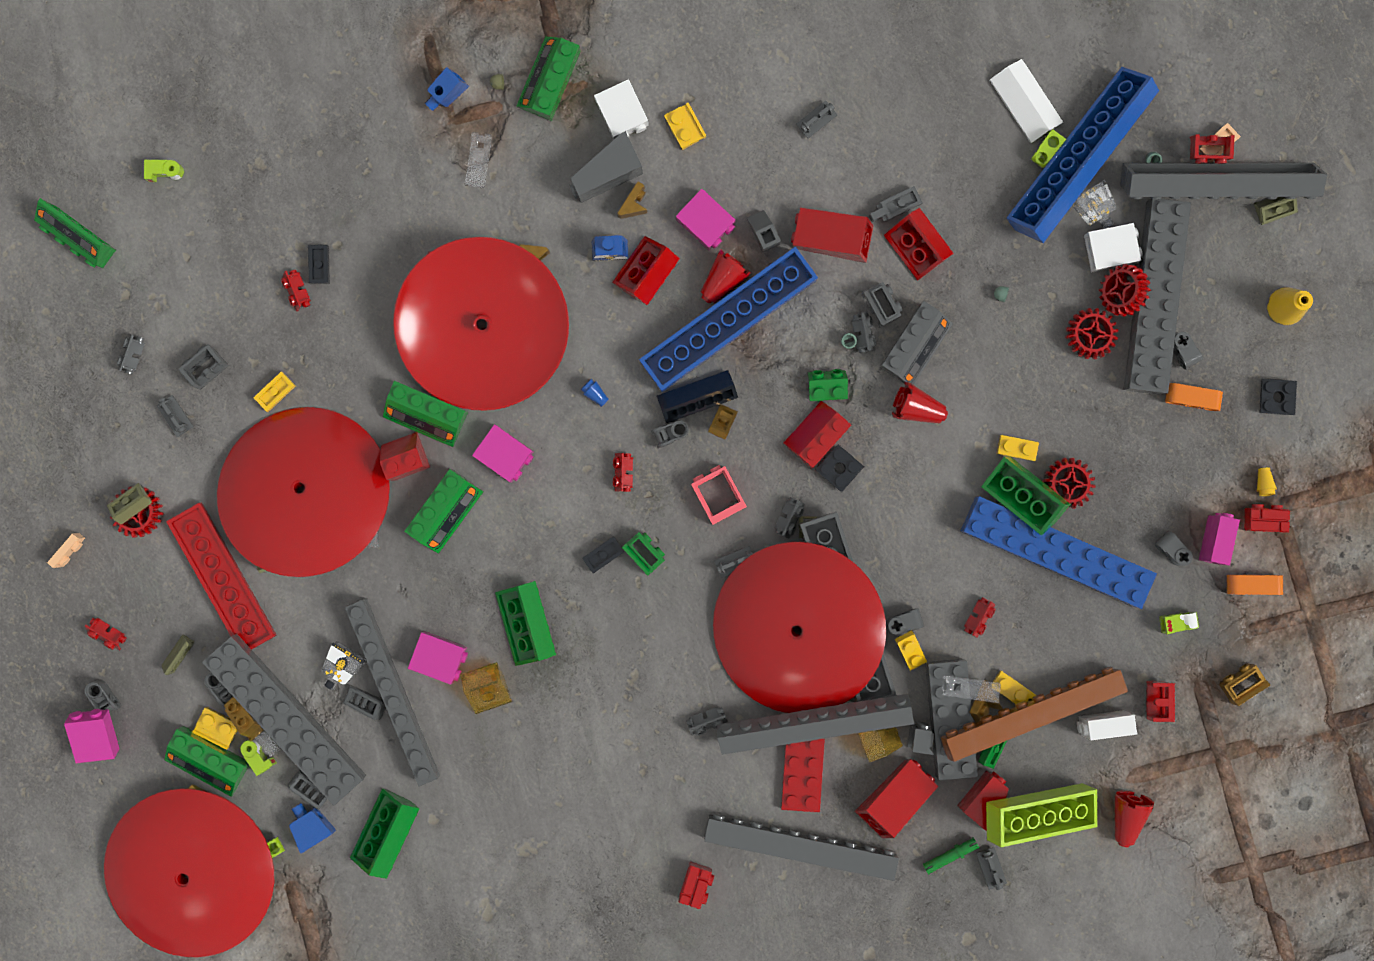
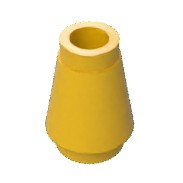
M1270 468L1258 469L1257 492H1259V496L1275 495L1277 488Z

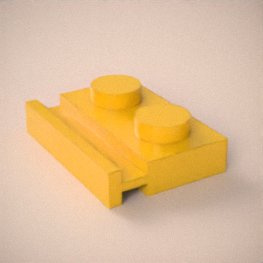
M689 103L664 115L682 150L706 138V134Z
M205 707L192 733L227 750L238 730L229 717L209 707Z

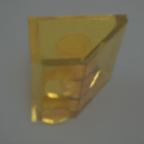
M497 662L460 674L463 692L475 714L512 702L504 675Z
M896 727L857 733L869 763L886 757L903 746Z

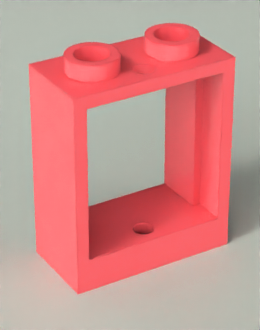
M720 465L710 469L711 474L705 477L703 474L693 479L694 483L691 484L712 525L747 507L726 467L721 468ZM723 473L738 503L713 516L698 486Z

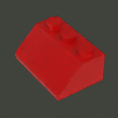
M920 208L908 214L884 234L917 281L954 254Z
M644 236L612 283L636 300L648 305L680 258L666 246Z
M821 401L783 444L812 469L850 428L851 424L837 411Z

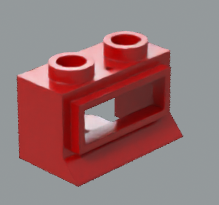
M1200 134L1190 136V160H1195V163H1207V160H1215V164H1226L1227 160H1231L1234 157L1235 135L1218 137V135L1200 136ZM1199 145L1223 146V155H1199Z
M1146 681V719L1152 722H1175V683Z

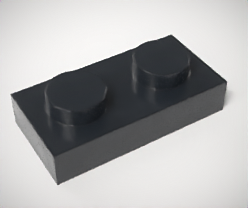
M308 245L309 284H330L328 245Z
M613 536L582 559L594 574L625 551Z

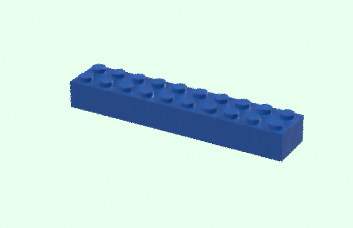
M1125 67L1119 69L1006 219L1015 231L1041 243L1045 242L1159 92L1151 76Z
M795 246L644 355L639 361L661 392H663L816 282L818 277Z
M980 496L974 498L960 531L1139 609L1143 608L1157 575L1155 572L1050 527L1043 535H1040L1008 508Z

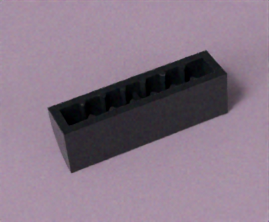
M728 370L657 395L666 424L738 398L735 385Z

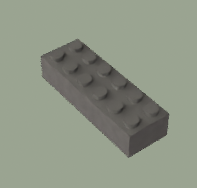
M965 659L926 662L931 730L934 733L935 777L938 780L978 777L976 753L955 762L947 758L940 738L946 735L945 732L949 730H959L963 728L964 724L973 722L970 714L971 698L967 661Z

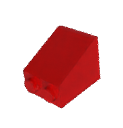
M418 432L381 445L380 464L386 480L396 481L431 468Z
M986 770L957 806L987 831L986 802L1007 797L1009 789L1004 785L1006 781L994 771L989 773Z

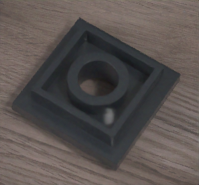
M1261 379L1259 413L1295 415L1297 381ZM1275 392L1281 395L1280 402L1274 401L1273 395Z
M837 444L817 467L816 471L842 493L864 466ZM837 463H842L845 467L842 474H838L834 470V466Z

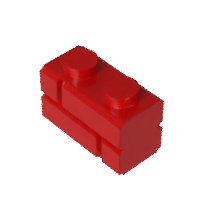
M1252 504V508H1245L1244 530L1289 533L1290 510L1283 509V505H1271V509H1267L1262 504Z
M694 862L689 863L678 898L679 903L701 909L702 904L706 905L709 893H706L708 886H712L715 876L712 874L710 867Z

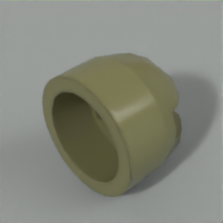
M496 74L491 77L490 85L494 89L504 90L503 74Z

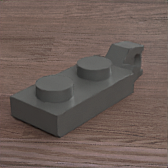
M915 186L880 202L876 206L877 210L870 213L869 218L871 222L880 218L883 222L888 221L921 205L923 202Z

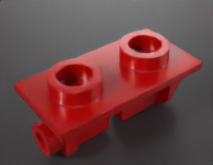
M292 270L289 272L290 275H288L287 271H285L281 282L284 289H287L290 296H288L290 305L295 307L296 312L299 311L301 305L303 308L310 306L309 302L311 300L306 288L298 290L299 287L304 286L300 273Z
M615 453L613 459V467L615 468L613 487L615 492H631V488H633V474H626V471H633V457H631V453Z
M983 597L981 600L978 599L973 609V612L978 614V617L970 615L964 625V631L969 634L973 631L972 635L976 638L984 633L987 619L992 618L996 610L994 608L995 604L992 601L987 604L989 600Z
M92 618L89 623L90 627L85 625L89 637L94 640L101 639L104 641L103 644L111 650L116 648L120 651L119 643L123 644L127 639L124 633L114 627L109 632H106L110 625L99 618Z

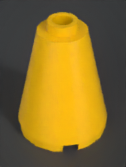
M1283 287L1270 295L1267 310L1274 322L1292 325L1303 318L1313 304V297L1307 291Z

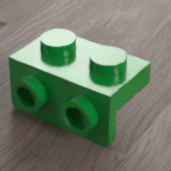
M833 369L832 371L815 370L808 372L809 401L848 399V378L845 370Z

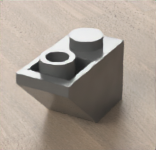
M764 210L746 218L762 253L780 245L781 240Z

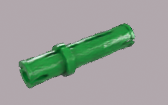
M974 837L960 845H954V848L923 863L924 868H928L926 870L928 875L960 857L961 859L965 858L964 855L979 849L977 843L969 846L976 842Z

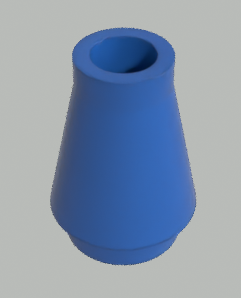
M590 379L581 388L584 392L583 395L601 407L609 400L597 381L594 382Z

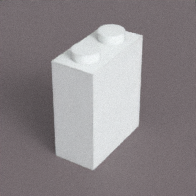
M629 79L594 95L597 106L613 140L624 131H626L629 137V134L635 131L640 133L649 125Z
M1134 223L1091 231L1084 235L1091 273L1116 268L1118 265L1136 264L1141 261L1143 253L1141 247L1138 246L1137 239L1139 238L1137 228L1134 227Z
M1125 710L1079 716V721L1077 722L1078 732L1089 740L1137 735L1135 715Z

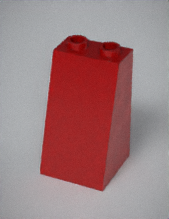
M800 208L799 213L795 217L796 231L792 233L791 243H793L794 247L796 246L798 250L862 263L867 262L874 227L868 217Z
M911 759L904 760L855 812L881 838H895L938 788V785L930 774H925L921 770V765L917 761Z

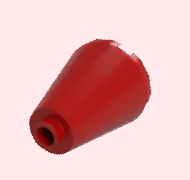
M722 249L718 252L700 291L703 294L701 298L709 304L711 302L717 303L751 274L748 269L745 272L744 265L730 254L726 253L723 255L724 250Z
M909 382L904 383L905 387L899 388L893 402V407H896L895 412H892L893 418L936 424L946 420L948 411L945 405Z
M1125 790L1117 791L1115 795V840L1122 847H1130L1135 844L1154 808V801L1141 794L1140 797L1134 796L1135 792Z

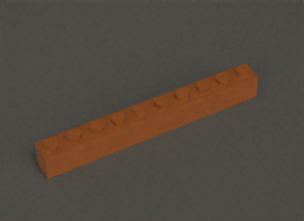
M1112 667L1104 668L1101 670L1102 673L1097 675L1089 674L1082 681L1069 682L1067 687L1062 689L1061 687L1054 688L1047 695H1036L1032 701L1019 702L1012 709H1001L997 715H987L980 718L981 721L977 723L969 722L964 724L962 729H952L945 732L946 735L940 738L947 758L955 762L1128 692L1121 670L1113 669Z

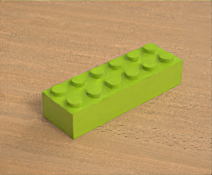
M1081 783L986 802L987 841L999 847H1005L1097 827V789Z

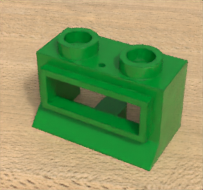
M638 532L622 548L648 576L665 561L663 558L665 554L658 546L654 548L650 544L652 539L645 532L643 534ZM638 539L658 559L652 566L632 546Z

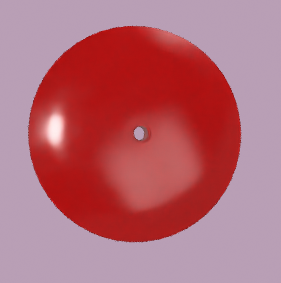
M469 237L455 240L436 248L421 259L410 271L403 282L396 300L394 335L399 354L407 370L430 394L450 405L460 408L482 411L496 410L515 405L529 398L553 376L567 346L569 334L568 310L563 292L557 280L535 255L505 240L491 237ZM479 319H484L488 325L485 328H480L476 322Z
M302 407L284 410L252 426L230 450L218 481L217 506L219 517L232 545L254 565L268 572L288 577H309L324 574L354 559L368 546L377 534L388 507L390 481L386 480L380 464L381 450L379 446L358 423L338 412L322 408ZM304 485V491L298 494V488Z
M786 542L766 547L754 553L739 564L730 574L716 602L713 632L719 658L734 683L758 703L777 711L792 713L844 704L856 696L868 684L880 664L886 642V619L881 599L874 585L862 569L852 560L823 545L808 542ZM793 626L801 627L802 633L796 634L793 631Z
M181 788L151 795L133 806L121 818L107 844L104 859V878L108 896L114 910L135 936L151 947L168 954L182 957H206L222 953L237 946L252 934L267 913L273 895L274 865L269 846L261 830L241 808L217 794L203 790Z

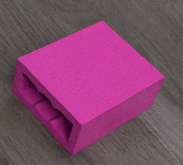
M703 189L676 215V221L708 250L712 247L716 249L722 242L721 238L725 233L729 235L735 228V219Z
M494 424L472 456L512 483L513 480L517 481L522 475L521 469L523 466H528L533 460L534 456L532 454L534 451Z
M1215 513V516H1208L1199 560L1230 566L1240 520L1234 519V515L1228 513Z
M423 631L420 634L408 669L452 685L454 681L458 682L462 671L459 668L461 663H465L467 659V647Z
M94 709L87 712L75 711L70 713L64 725L75 763L115 759L120 748L109 709Z

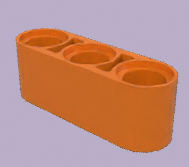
M1169 383V391L1166 394L1165 403L1209 411H1220L1223 392Z
M1227 575V594L1283 595V575Z

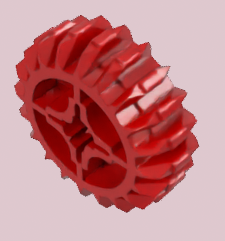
M1128 264L1118 265L1115 270L1109 269L1110 275H1104L1105 282H1100L1103 285V288L1099 289L1100 293H1103L1099 297L1103 301L1102 305L1106 307L1108 312L1117 316L1134 315V311H1140V305L1145 306L1144 299H1149V296L1146 294L1151 291L1147 287L1151 282L1147 280V274L1143 273L1141 268ZM1127 276H1132L1135 282L1131 283L1127 280ZM1115 298H1120L1123 304L1118 305Z
M1087 308L1086 312L1081 310L1079 315H1073L1074 320L1068 322L1072 327H1067L1066 331L1071 332V334L1066 335L1065 338H1071L1068 346H1075L1072 352L1079 350L1078 357L1085 353V359H1089L1090 356L1093 360L1097 359L1098 356L1102 358L1105 356V353L1111 352L1109 347L1113 348L1116 346L1112 341L1118 340V337L1113 335L1118 332V329H1113L1112 326L1116 325V322L1110 323L1109 320L1112 319V316L1105 317L1106 311H1102L1099 314V308H1095L1093 312L1091 308ZM1091 319L1088 328H1079L1083 320ZM1099 322L1103 325L1105 332L1100 330ZM1092 330V333L1097 336L1092 337L1088 332ZM1078 336L1084 338L1085 346L1081 343ZM1097 339H1105L1100 348L1092 349Z
M1062 458L1061 462L1059 460L1055 461V466H1049L1052 472L1046 471L1044 473L1049 478L1043 479V482L1048 483V487L1057 494L1055 485L1060 486L1063 490L1064 499L1071 504L1070 507L1072 509H1076V503L1081 507L1083 506V501H1089L1086 495L1092 496L1094 494L1089 489L1096 487L1094 484H1090V481H1094L1095 477H1089L1093 471H1085L1088 465L1083 464L1081 466V460L1075 462L1074 458H1070L1069 461L1066 458ZM1068 468L1062 479H1056L1057 474L1062 469ZM1074 470L1081 475L1083 482L1076 479ZM1069 481L1077 485L1069 486L1061 482ZM1075 488H1082L1077 497L1070 499Z
M143 488L152 503L141 510L138 515H134L129 519H134L136 523L140 524V527L135 528L129 525L127 521L123 524L115 521L113 526H119L118 532L124 531L125 536L131 534L132 538H137L138 535L144 537L145 533L151 534V528H158L155 522L161 523L162 520L158 518V515H163L164 513L158 510L163 505L157 504L160 500L159 497L153 498L155 492H149L148 488ZM122 489L121 494H124L127 490ZM116 494V495H115L116 499H117L119 496H121V495H120V494ZM149 510V517L147 519L146 512Z

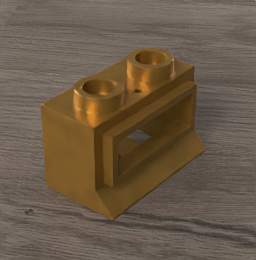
M1249 663L1241 666L1236 674H1229L1224 677L1223 682L1219 684L1231 704L1240 706L1271 686L1257 665ZM1253 674L1257 682L1236 695L1232 687Z
M234 697L224 705L226 708L225 712L238 732L248 737L250 742L264 731Z

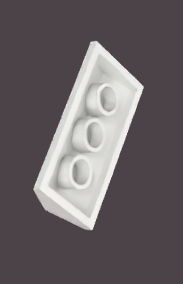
M1022 59L1009 65L989 80L1030 143H1033L1063 123Z

